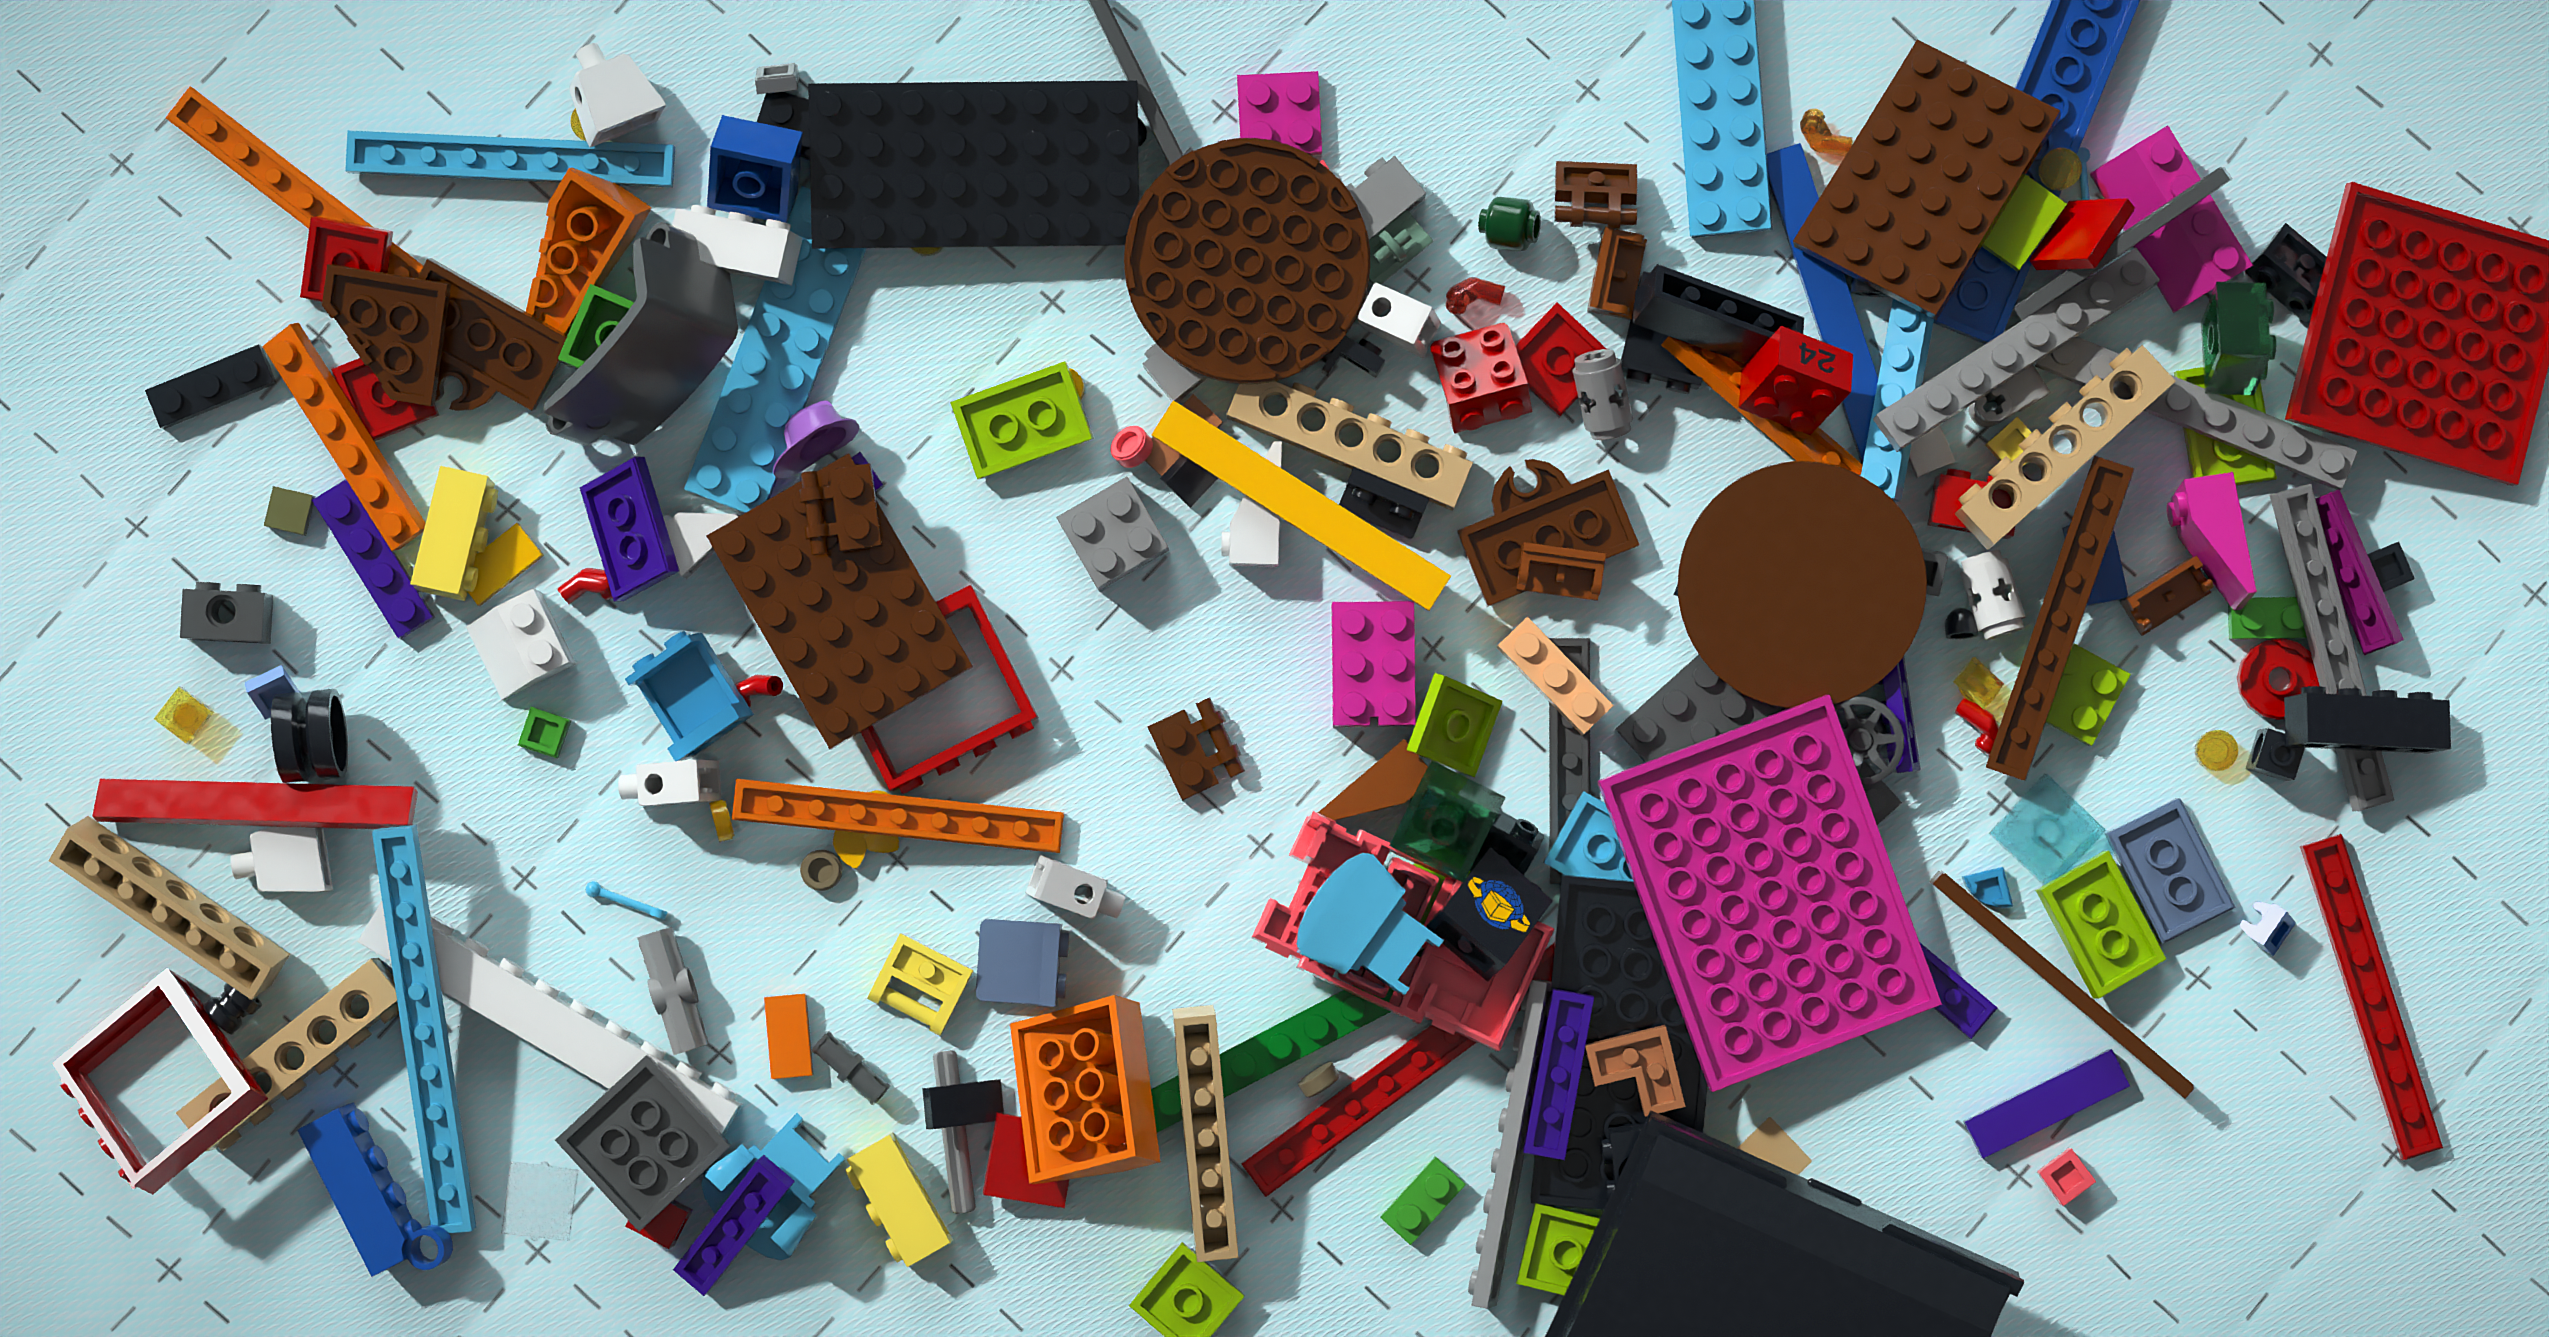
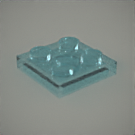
M2044 774L1988 833L2044 886L2065 874L2099 839L2106 829L2048 774Z

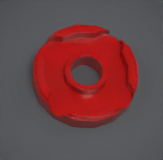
M2283 638L2263 641L2251 648L2240 662L2237 674L2239 694L2247 707L2259 716L2273 720L2285 719V697L2301 694L2300 688L2319 686L2311 651L2296 641ZM2277 667L2284 669L2289 675V685L2283 691L2273 689L2269 683L2270 672Z

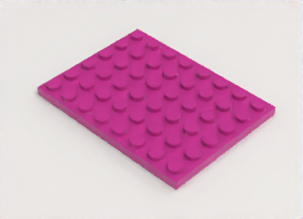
M1830 695L1816 698L1597 781L1710 1091L1715 1092L1942 1005Z

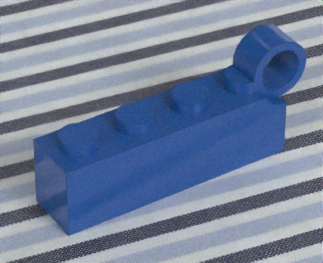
M354 1102L339 1107L297 1130L371 1277L407 1259L414 1267L420 1270H430L445 1263L450 1258L453 1251V1241L450 1234L444 1228L437 1225H428L422 1228L420 1223L412 1218L406 1206V1195L402 1187L393 1181L387 1169V1157L383 1150L375 1145L368 1131L369 1122L365 1114L356 1108ZM423 1235L433 1238L437 1243L438 1255L435 1260L425 1257L421 1252L420 1241Z

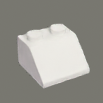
M534 588L494 607L466 627L501 700H505L576 665L541 591Z

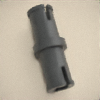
M830 1031L813 1047L812 1052L822 1058L838 1073L837 1078L842 1083L847 1081L870 1101L871 1105L878 1102L889 1089L890 1085L885 1083L863 1063L865 1060L863 1056L859 1053L854 1055Z

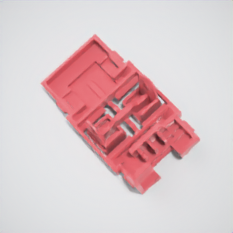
M1313 811L1309 817H1306L1289 853V856L1308 864L1289 907L1270 898L1251 938L1267 944L1266 949L1288 958L1291 955V957L1298 959L1299 962L1296 968L1313 973V976L1397 1015L1406 1016L1417 1024H1421L1423 1018L1432 1020L1431 1025L1452 1035L1457 1032L1464 1037L1499 1052L1553 934L1554 928L1538 921L1508 963L1488 982L1444 944L1436 947L1435 945L1431 946L1426 941L1422 945L1424 950L1421 957L1415 955L1400 976L1399 981L1410 989L1405 995L1394 991L1389 1002L1380 998L1386 996L1390 987L1362 966L1358 971L1349 969L1345 975L1338 973L1339 979L1333 977L1334 969L1297 953L1298 947L1296 942L1298 928L1306 908L1317 890L1344 862L1358 854L1368 853L1373 854L1384 865L1390 851L1444 876L1445 879L1423 926H1426L1432 917L1447 904L1466 878L1363 830H1359L1355 837L1346 833L1347 829L1336 824V821ZM1392 857L1386 870L1406 889L1402 896L1406 904L1402 910L1420 922L1439 878L1406 861Z

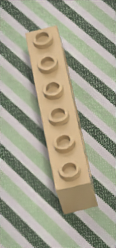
M2143 345L2134 353L2128 348L2122 351L2109 363L2114 371L2104 380L2098 375L2092 378L2079 390L2084 398L2074 407L2068 402L2063 404L2049 417L2053 425L2045 433L2041 434L2038 429L2034 430L2018 445L2023 452L2016 459L2011 461L2007 456L2004 457L1988 472L1993 479L1986 486L1981 488L1975 483L1958 499L1963 506L1955 515L1987 550L1995 545L2176 382ZM2121 381L2130 387L2131 398L2129 400L2120 399L2115 395L2113 391L2114 382ZM2092 408L2100 414L2102 421L2099 427L2089 426L2084 421V409ZM2062 435L2070 441V454H2061L2055 450L2053 446L2054 436ZM2032 462L2040 468V481H2030L2024 476L2022 471L2024 463ZM2002 489L2010 495V508L2002 509L1994 504L1992 499L1994 490Z
M1277 381L1238 385L1227 412V419L1349 469L1354 467L1427 497L1432 503L1452 511L1454 510L1473 462L1466 460L1467 452L1448 444L1444 445L1443 450L1429 445L1430 437L1412 429H1407L1405 434L1390 429L1392 422L1381 416L1369 413L1366 419L1352 413L1354 406L1342 400L1331 398L1330 403L1317 399L1314 397L1316 394L1314 389L1294 382L1292 388ZM1272 395H1279L1287 402L1286 411L1279 416L1269 415L1263 407L1265 400ZM1312 410L1320 412L1325 418V424L1322 429L1315 432L1306 430L1301 423L1303 415ZM1347 426H1355L1362 432L1363 440L1355 447H1347L1339 439L1340 431ZM1390 441L1397 444L1401 452L1400 457L1392 463L1382 461L1377 454V448L1381 443ZM1422 457L1434 459L1438 465V473L1431 478L1419 476L1415 470L1416 461Z
M90 816L85 817L66 829L48 860L251 1000L273 984L290 953Z
M379 958L368 960L242 1060L254 1079L259 1072H265L271 1078L272 1086L266 1094L268 1100L207 1149L206 1152L215 1150L218 1147L223 1152L241 1139L242 1136L238 1132L249 1122L256 1126L274 1112L271 1105L284 1096L286 1100H289L307 1086L303 1080L316 1070L321 1075L339 1061L335 1054L347 1045L354 1049L372 1035L368 1028L381 1019L385 1024L399 1014L394 976ZM357 995L364 996L369 1002V1011L363 1018L357 1017L351 1009L352 1000ZM325 1020L331 1021L337 1029L336 1038L330 1044L324 1042L319 1035L320 1025ZM292 1046H297L304 1054V1062L299 1069L291 1067L287 1062V1052ZM221 1076L178 1110L176 1114L186 1127L190 1129L233 1093Z
M1213 1005L1172 1009L1197 1262L1239 1258L1216 1013Z

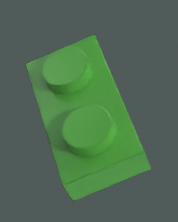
M2296 597L2251 598L2242 610L2235 611L2228 604L2229 639L2307 638Z
M1434 1156L1382 1213L1380 1218L1411 1245L1466 1184Z

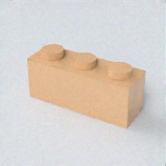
M1528 616L1498 644L1497 649L1581 735H1584L1614 706Z

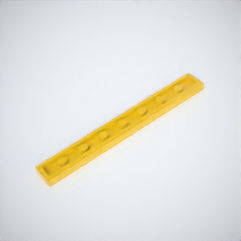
M1174 400L1151 434L1155 439L1427 611H1430L1451 578V575Z

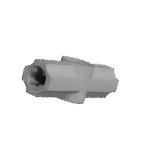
M673 927L637 937L650 977L648 979L650 996L656 1012L662 1016L673 1055L708 1045V1037L706 1036L704 1024L696 1004L699 1001L696 986L689 968L684 966Z

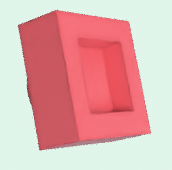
M2072 1148L2066 1149L2037 1171L2039 1177L2062 1206H2065L2096 1183Z

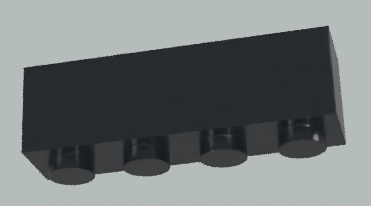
M1659 264L1654 267L1635 291L1634 324L1745 364L1750 361L1780 326L1801 334L1804 331V317Z
M2308 686L2300 688L2301 694L2284 698L2286 747L2424 754L2451 749L2450 700L2433 699V693L2412 692L2407 694L2408 698L2397 697V691L2378 690L2373 691L2372 696H2362V689L2359 688L2337 689L2336 694H2326V687Z

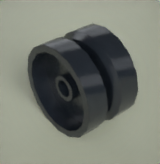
M336 689L314 690L311 692L307 703L302 695L297 692L275 694L271 707V737L275 764L282 782H306L313 770L319 779L322 780L344 778L348 766V736L344 708L338 691Z

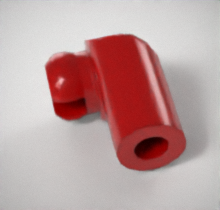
M582 569L557 588L569 605L587 591L600 593L605 600L613 599L605 571L602 569Z

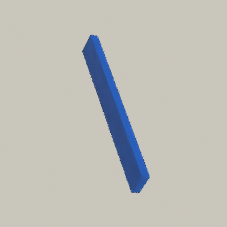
M1799 143L1767 153L1769 185L1820 340L1853 353L1851 393L1841 404L1860 462L1863 464L1878 376L1844 273L1794 247V238L1819 199L1802 145Z

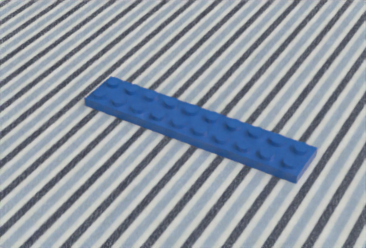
M2050 0L2015 88L2061 112L2060 119L2026 173L2027 176L2058 198L2140 0ZM2040 242L2018 272L1981 247L1937 321L1934 320V323L1983 344H1987L2001 335L2006 328L2031 267L2029 260L2040 245Z

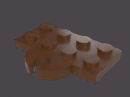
M432 258L427 259L417 278L451 284L435 401L440 400L444 395L443 385L446 378L454 376L461 381L463 392L458 399L451 401L449 408L451 410L476 409L490 402L498 392L531 411L536 410L561 363L558 357L568 335Z
M1535 459L1525 460L1526 470L1533 473L1537 481L1535 489L1529 493L1519 492L1514 487L1513 478L1515 472L1511 466L1502 473L1494 485L1491 500L1494 516L1457 530L1458 537L1487 607L1526 592L1516 590L1524 542L1605 553L1606 559L1639 546L1609 469L1570 484L1563 472L1551 463Z

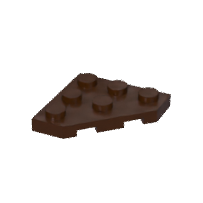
M327 264L322 306L347 335L348 342L364 364L369 366L389 398L391 400L427 406L435 405L451 284Z

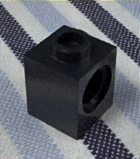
M2269 728L2257 730L2245 769L2282 781L2295 780L2305 748L2286 747L2285 733Z

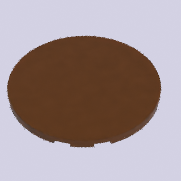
M1235 138L1218 141V143L1207 145L1195 151L1192 150L1168 166L1152 183L1149 189L1145 191L1135 209L1127 232L1124 270L1130 300L1138 319L1152 340L1169 357L1192 372L1213 380L1234 384H1261L1278 381L1303 372L1327 356L1342 341L1355 322L1365 299L1370 274V246L1363 218L1351 193L1342 181L1321 164L1319 160L1300 149L1281 142L1260 138Z
M1791 461L1770 465L1752 471L1726 486L1702 510L1686 538L1678 569V599L1682 620L1694 648L1703 661L1718 677L1740 693L1770 705L1792 708L1825 695H1830L1833 704H1837L1865 692L1881 681L1900 662L1911 646L1919 629L1926 602L1927 579L1923 552L1912 525L1900 507L1889 495L1865 477L1833 464L1815 461Z

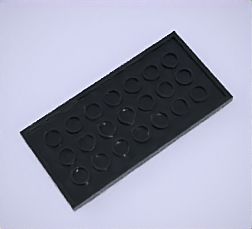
M1137 80L808 84L812 249L1125 245L1130 221L1139 203Z
M1561 874L1550 999L1552 988L1594 996L1586 1044L1665 1025L1686 1107L1658 1114L1703 1133L1708 1084L1634 881ZM1586 1049L1584 1050L1565 1160L1534 1155L1530 1194L1531 1203L1604 1210L1608 1202L1606 1181L1613 1180L1612 1165H1604L1601 1140L1609 1139L1607 1128L1644 1124L1647 1119L1643 1112L1635 1077L1595 1086Z

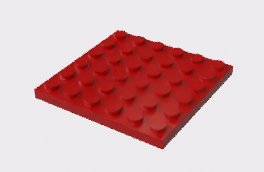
M2355 182L2346 183L2285 420L2507 485H2518L2549 367V240Z

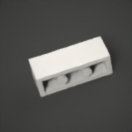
M692 205L691 211L676 208L672 226L689 232L696 237L701 261L724 269L731 274L792 285L803 238L790 231V224L772 219H767L766 226L752 223L753 217L736 212H729L728 218L715 216L716 210L700 205Z

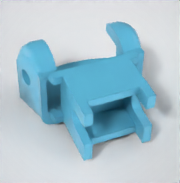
M1361 853L1348 859L1338 867L1317 890L1306 908L1299 925L1296 945L1298 947L1297 953L1344 975L1349 969L1358 971L1362 966L1394 991L1405 995L1410 988L1398 980L1425 941L1431 946L1440 947L1444 940L1402 910L1406 904V901L1402 898L1406 889L1393 878L1373 854Z
M798 1113L786 1123L762 1150L755 1145L747 1150L741 1144L735 1151L703 1173L704 1176L701 1183L705 1200L714 1214H716L761 1156L765 1155L795 1181L746 1244L749 1248L765 1257L780 1261L792 1256L811 1223L817 1217L812 1211L815 1201L810 1197L845 1161V1158L838 1153L828 1163L794 1131L803 1122V1118Z

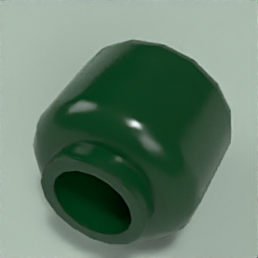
M1502 196L1495 197L1489 204L1488 209L1481 210L1478 221L1479 232L1485 233L1486 242L1491 248L1511 251H1525L1531 243H1536L1541 227L1540 212L1534 209L1530 200Z

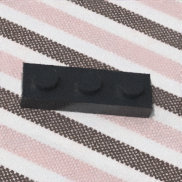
M258 344L146 389L145 392L159 427L166 429L275 385L277 382L263 347Z

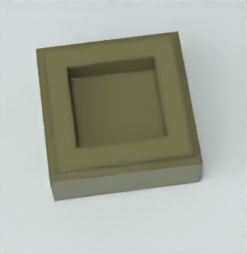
M273 486L264 526L306 536L314 505L312 500L316 496Z

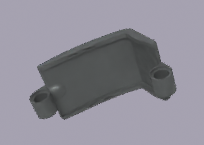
M660 222L650 229L646 238L640 237L634 241L633 271L637 298L604 342L544 403V413L549 415L546 429L550 434L581 445L591 444L603 435L635 445L659 427L690 397L731 347L738 333V323L730 273L700 260L698 242L693 234Z

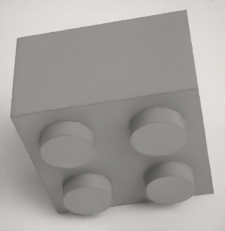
M1127 476L1056 517L1098 591L1169 551L1166 542Z

